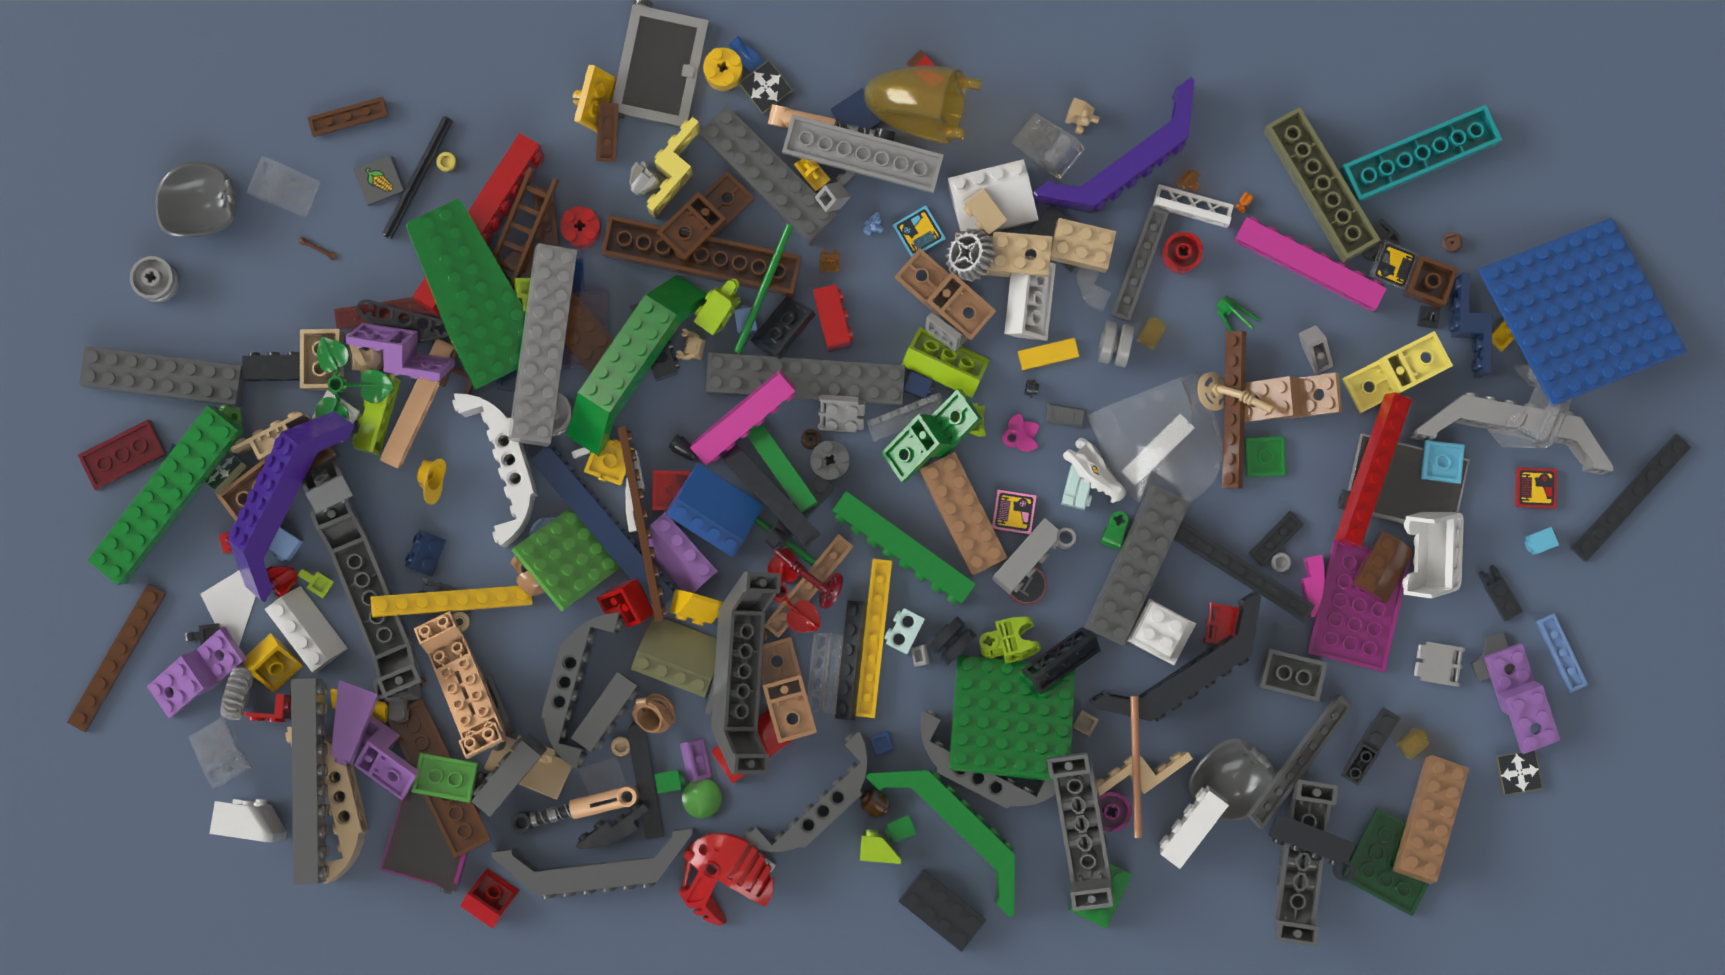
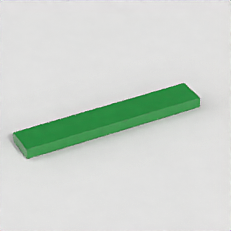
M761 423L759 426L754 425L750 428L751 432L747 437L798 510L804 514L817 505V500L764 425Z

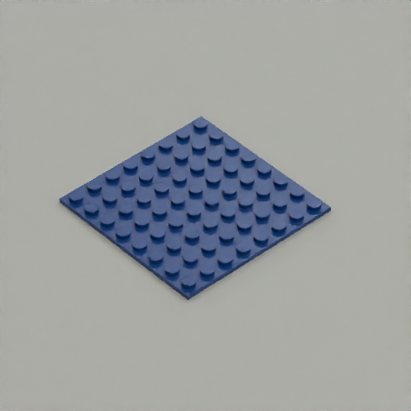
M1612 218L1478 269L1482 280L1552 407L1687 352L1681 338Z

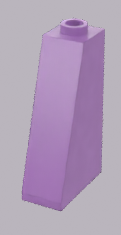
M343 681L338 683L331 756L335 758L334 762L346 766L347 763L352 765L379 696L376 693Z

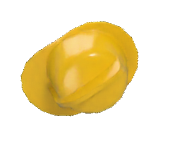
M441 458L435 461L423 460L417 472V481L420 487L424 489V500L429 505L435 504L441 496L446 473V462Z

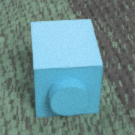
M1552 527L1525 537L1526 549L1532 555L1559 545Z

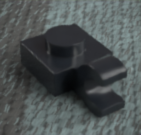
M220 623L199 625L198 632L185 633L186 641L200 640L202 645L221 629Z

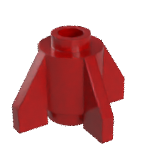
M288 565L270 566L266 569L269 580L274 584L272 590L276 599L289 593L293 585L297 583L296 578L299 576H297L298 573L294 567L290 568Z

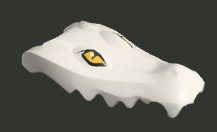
M1079 438L1075 444L1080 450L1077 453L1067 450L1063 454L1064 459L1072 463L1079 477L1084 478L1085 483H1091L1092 489L1097 488L1098 492L1104 491L1106 495L1111 496V503L1121 501L1126 495L1125 488L1111 473L1098 449L1088 440Z

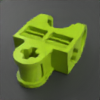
M1012 617L995 621L996 631L986 632L979 639L980 652L985 658L991 659L1003 655L1005 664L1024 660L1037 654L1041 649L1039 642H1030V640L1021 638V635L1026 633V630L1034 626L1033 619L1030 617Z

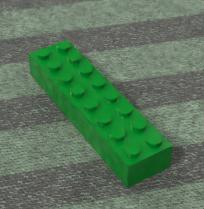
M847 491L832 510L833 517L837 522L842 525L844 523L851 526L849 528L850 531L859 537L862 534L866 537V542L874 548L878 546L883 549L882 554L887 558L892 559L894 557L899 561L898 565L906 571L910 569L915 572L914 577L919 581L924 582L926 580L931 584L930 588L938 594L942 592L947 595L946 600L951 604L956 605L958 603L961 605L975 586L974 582Z

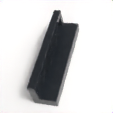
M1081 627L1024 667L1021 672L1032 681L1035 691L1041 694L1101 651L1097 637ZM1081 635L1085 636L1082 640H1076ZM1065 647H1070L1066 651H1061ZM1049 658H1055L1053 661L1046 662ZM1034 669H1040L1034 674L1031 673Z

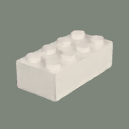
M1208 785L1205 789L1202 787L1195 796L1196 801L1193 804L1189 803L1183 811L1185 813L1181 820L1177 819L1174 822L1170 835H1165L1159 843L1160 854L1179 869L1229 806L1227 799Z

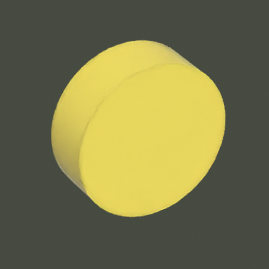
M443 152L437 157V166L443 172H452L457 166V160L452 153Z

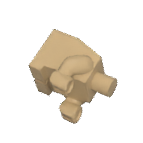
M1074 98L1069 107L1065 123H1076L1075 133L1082 135L1084 131L1083 126H1088L1090 122L1098 124L1100 116L1093 114L1095 108L1087 102Z
M682 329V337H687L684 352L678 350L676 357L684 360L692 358L702 360L706 340L700 339V336L694 331Z

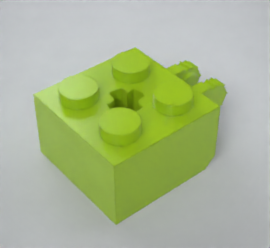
M732 278L723 286L716 287L714 290L711 289L705 297L707 302L704 306L701 305L695 312L697 317L694 322L711 335L723 330L733 315L734 310L737 309L741 302L740 295L736 293L740 286L738 279Z

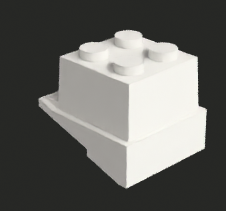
M1147 599L1126 642L1175 665L1196 623L1151 599Z

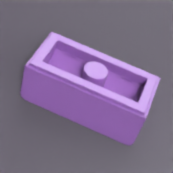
M704 738L681 743L680 747L688 782L711 778L712 774Z

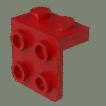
M276 694L274 714L243 712V716H248L250 721H265L266 717L268 722H285V719H291V695Z

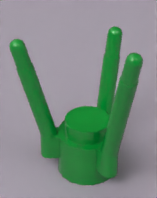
M1228 295L1216 305L1219 308L1217 313L1221 316L1229 332L1233 331L1225 313L1229 316L1232 312L1249 328L1254 329V326L1236 308L1255 321H1259L1258 317L1238 304L1233 298L1230 299Z

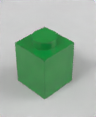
M679 770L654 774L658 794L683 789L682 785H685L684 773H680Z
M909 815L887 823L888 828L884 829L888 839H893L894 843L916 834Z

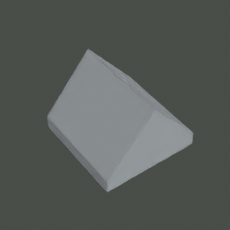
M928 644L911 647L915 667L932 663Z

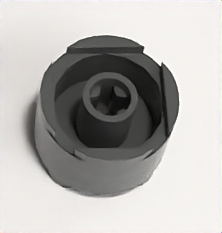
M824 441L818 444L812 451L810 457L811 468L816 476L819 475L828 482L837 481L843 478L849 470V453L839 442ZM833 457L835 464L826 465L827 461L825 459Z

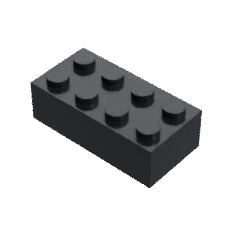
M924 869L921 870L898 900L899 903L961 952L986 921L984 917Z

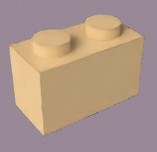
M981 188L964 201L966 205L964 210L970 218L972 216L976 218L978 222L975 225L981 232L985 231L989 235L1008 221L984 188Z

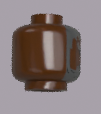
M877 788L865 790L860 797L861 809L873 817L884 816L890 808L889 797Z

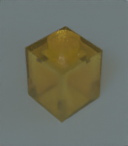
M1155 317L1153 319L1149 318L1136 341L1154 350L1167 327L1163 325L1164 322Z
M1413 728L1395 744L1407 759H1412L1430 743L1427 741L1428 736L1422 729Z

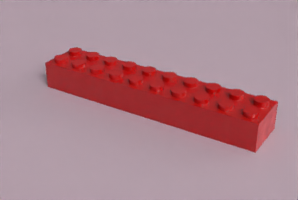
M521 133L518 134L468 211L488 247L492 241V235L500 230L502 220L510 214L528 168L536 170L537 167H541L545 160L540 144ZM425 277L413 294V298L421 307L440 317L439 310Z

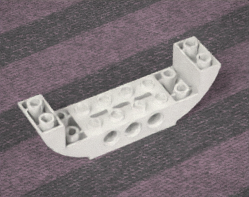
M454 394L455 400H452L455 411H458L464 417L481 413L484 423L489 426L490 430H487L489 441L495 446V449H492L495 460L498 463L500 462L501 467L498 468L499 475L506 482L507 486L504 487L506 497L512 502L510 511L512 516L515 517V520L494 526L495 531L492 532L495 543L506 548L525 530L534 510L535 497H538L523 444L509 441V444L503 447V441L509 437L511 418H508L493 404L469 394ZM515 457L514 464L508 465L509 459ZM517 476H521V481L518 484H514V479Z

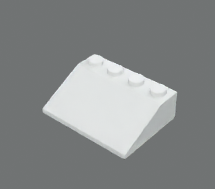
M1024 159L948 178V189L960 231H966L967 228L978 229L975 225L978 222L974 216L970 218L964 210V207H966L964 201L981 188L985 189L1008 220L994 230V232L1038 221Z

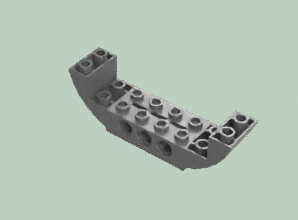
M619 613L605 614L592 618L574 630L566 641H561L541 718H544L546 732L553 748L574 769H579L582 765H585L587 754H585V749L565 744L563 740L568 738L570 729L567 728L569 721L573 720L575 709H572L574 701L577 702L579 699V682H583L586 673L583 670L584 664L588 663L591 652L588 649L590 643L593 644L595 641L596 632L593 631L594 628L617 634L618 630L622 631L624 620ZM571 658H574L576 666L571 669L568 662ZM569 677L571 684L568 688H565L563 681ZM563 696L566 702L563 707H560L558 699Z
M929 709L926 712L921 711L920 736L929 759L937 768L935 772L1006 809L1009 806L1035 805L1056 795L1054 781L1042 780L1035 795H1033V790L1023 785L1020 789L1015 786L1016 781L1008 777L1001 779L997 775L982 774V781L975 783L973 781L975 773L963 772L962 774H957L954 770H949L950 752L944 749V744L936 740L930 742L940 722V719L937 718L938 714ZM995 781L1000 784L998 792H992L990 788L991 784Z
M859 731L857 733L851 732L845 738L847 743L844 745L860 763L857 765L854 762L846 770L848 774L844 778L839 776L832 783L834 787L829 792L825 789L817 797L819 801L815 805L810 803L802 811L804 815L800 819L798 817L794 818L788 824L789 829L785 833L783 831L779 832L773 838L775 843H772L758 826L755 829L751 826L742 834L744 839L750 841L749 845L751 847L755 845L758 850L768 852L789 851L798 847L804 849L862 795L860 790L867 770V753L865 743ZM837 791L844 795V799L841 802L833 800L832 796ZM821 805L827 806L829 814L821 816L818 813V808ZM806 819H811L815 826L813 829L808 830L804 827L803 822Z

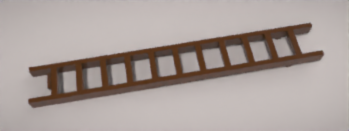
M530 167L527 170L493 253L498 264L515 271L510 281L513 290L514 278H519L559 183L558 179L553 178L547 193L536 186H528L535 169ZM526 190L545 198L540 211L521 204ZM518 209L537 216L532 230L514 222ZM511 227L530 234L525 248L506 240ZM504 245L522 252L517 266L499 259ZM454 348L450 358L455 359L456 362L458 354ZM453 367L441 379L439 385L442 387L446 386L451 372L468 379L469 377L465 371ZM469 381L464 394L471 395L474 388L471 381Z

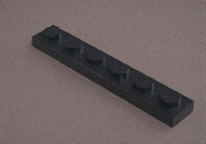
M847 600L835 719L855 721L868 602Z

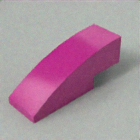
M1323 555L1304 558L1308 578L1300 579L1305 600L1315 605L1308 618L1316 617L1323 595L1325 581Z

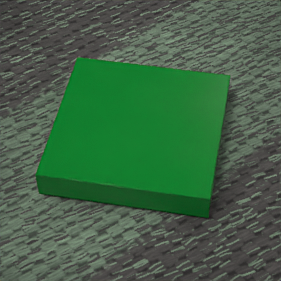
M1284 436L1244 438L1246 477L1286 476Z

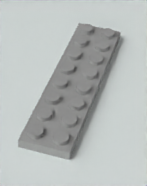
M796 115L791 117L782 154L929 193H934L944 156L943 154Z

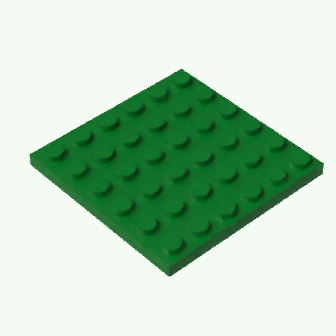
M958 655L949 770L1053 781V778H1050L1047 758L1071 755L1075 670L1039 694L1035 691L1032 681L1021 672L1024 667L1030 664L1028 662L1016 661L1005 664V661L1001 659ZM1034 669L1031 673L1034 674L1040 669Z

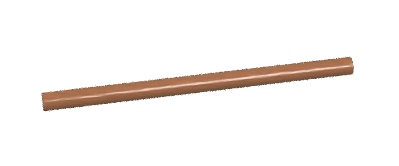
M1130 696L1134 838H1142L1138 696Z

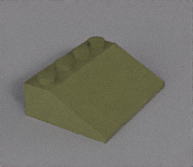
M653 614L634 658L631 670L706 698L715 673L717 638L665 619V622L656 623Z

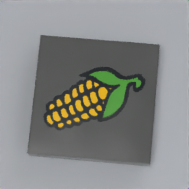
M390 155L353 169L368 206L404 192Z

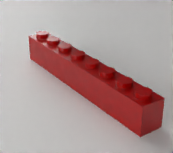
M1397 392L1384 395L1335 535V541L1349 547L1362 546L1412 399Z

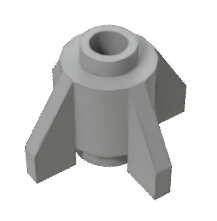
M642 161L641 164L636 162L631 168L630 189L638 196L640 194L645 195L660 187L666 179L656 174L645 161Z

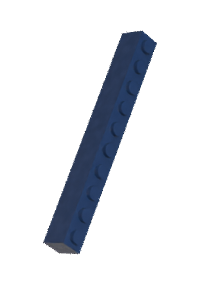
M550 446L543 448L530 461L631 580L637 579L644 594L652 604L642 552L640 553L636 549L638 545L631 536L628 538L623 533L624 527L619 521L614 523L610 518L613 514L606 506L602 508L597 503L600 500L593 491L589 493L586 490L587 484L580 476L578 478L572 473L574 468L568 461L563 463L559 458L562 454L555 446L553 448ZM659 570L660 577L657 578L658 586H662L664 595L660 599L661 604L666 605L673 599L675 587L669 581L664 582L661 578L663 573Z

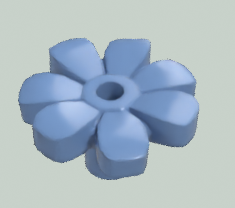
M878 212L872 214L869 220L866 219L864 222L863 232L866 235H870L872 231L881 233L884 230V227L879 224L882 219L880 218L881 214Z

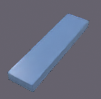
M1552 613L1536 620L1535 622L1568 692L1572 693L1588 686L1556 614Z

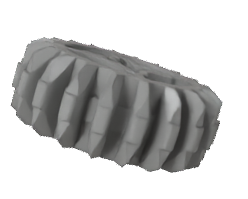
M968 228L966 231H961L960 235H955V241H950L952 245L950 248H947L949 254L945 256L949 259L946 262L949 266V271L953 272L963 281L974 282L975 279L981 280V275H987L986 270L991 269L990 264L995 262L992 256L996 255L995 251H993L996 246L992 243L991 237L979 229Z
M238 666L233 668L228 678L221 703V715L227 719L239 720L246 709L254 676L251 671L247 670V667Z

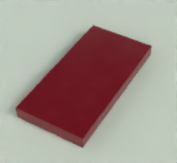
M148 419L79 454L78 457L94 490L97 491L167 455L151 421Z

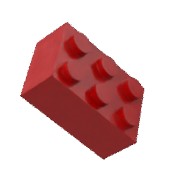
M836 284L814 289V299L827 351L831 352L851 347L853 333L851 326L847 327L846 322H849L846 307L842 308L841 305L844 303L842 290L837 289Z

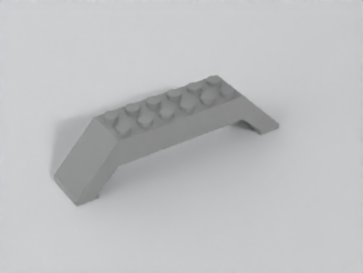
M1466 393V395L1455 399L1409 433V438L1432 440L1437 437V432L1451 423H1457L1566 444L1583 466V472L1603 475L1613 471V465L1582 417L1575 416L1576 413L1564 411L1563 414L1557 413L1556 409L1553 408L1536 409L1537 406L1532 404L1520 406L1517 405L1516 401L1505 400V402L1497 401L1498 398L1486 396L1484 399L1479 398L1478 394Z

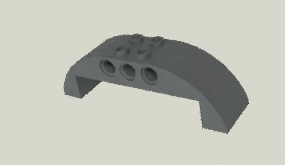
M1086 752L1048 757L1049 775L1054 781L1071 879L1070 895L1073 911L1114 906L1108 843L1095 770L1090 754Z
M1298 779L1291 795L1286 817L1328 833L1331 806H1336L1339 786ZM1284 843V846H1281L1275 892V939L1281 942L1317 947L1320 927L1315 924L1324 857H1322V860L1310 857L1311 852L1303 850V853L1292 850V845Z

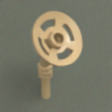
M1215 372L1203 374L1198 381L1197 393L1199 400L1208 410L1218 411L1224 407V400L1220 405L1219 400L1225 394L1239 398V401H1243L1247 405L1252 404L1270 414L1273 412L1274 406L1255 398L1254 394L1247 393L1245 390L1240 391L1226 387L1225 380ZM1211 377L1212 382L1205 386L1206 380ZM1205 393L1207 394V397L1212 401V403L1208 401Z

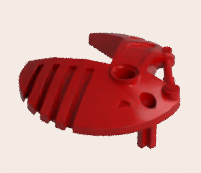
M708 832L686 848L683 855L686 859L683 885L679 889V895L689 908H697L693 910L697 916L706 915L702 918L703 920L718 926L724 925L727 922L712 896L718 880L764 907L772 898L774 892V875L772 878L770 877L772 868L769 862L766 864L764 861L765 855L763 853L760 855L755 845L753 847L749 845L750 841L733 834H711V832ZM693 865L698 870V874L693 883L688 886L689 873Z

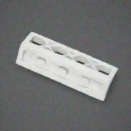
M1158 184L1152 207L1224 228L1230 225L1234 206ZM1161 190L1169 192L1172 199L1168 200L1159 197ZM1182 196L1187 197L1191 204L1179 203L1177 199ZM1201 201L1206 202L1210 209L1197 208L1196 204ZM1218 207L1227 208V215L1216 213L1215 209Z

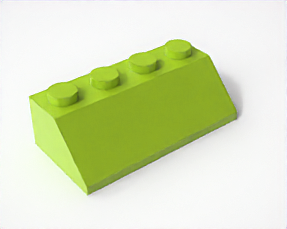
M919 327L901 365H905L909 370L918 372L954 390L962 389L965 395L973 398L990 359L962 346L954 352L925 329Z
M390 374L386 375L391 379L394 387L389 395L378 403H370L366 400L363 402L365 410L359 416V431L354 434L352 441L356 450L378 456L381 454L401 383L400 379Z
M866 829V833H862L860 861L901 864V858L882 834H878V830Z

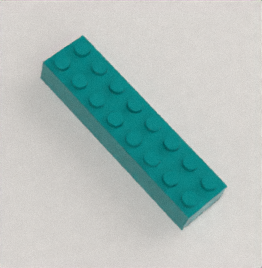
M1484 105L1346 163L1339 170L1358 203H1361L1491 148L1501 142L1502 138L1487 105Z

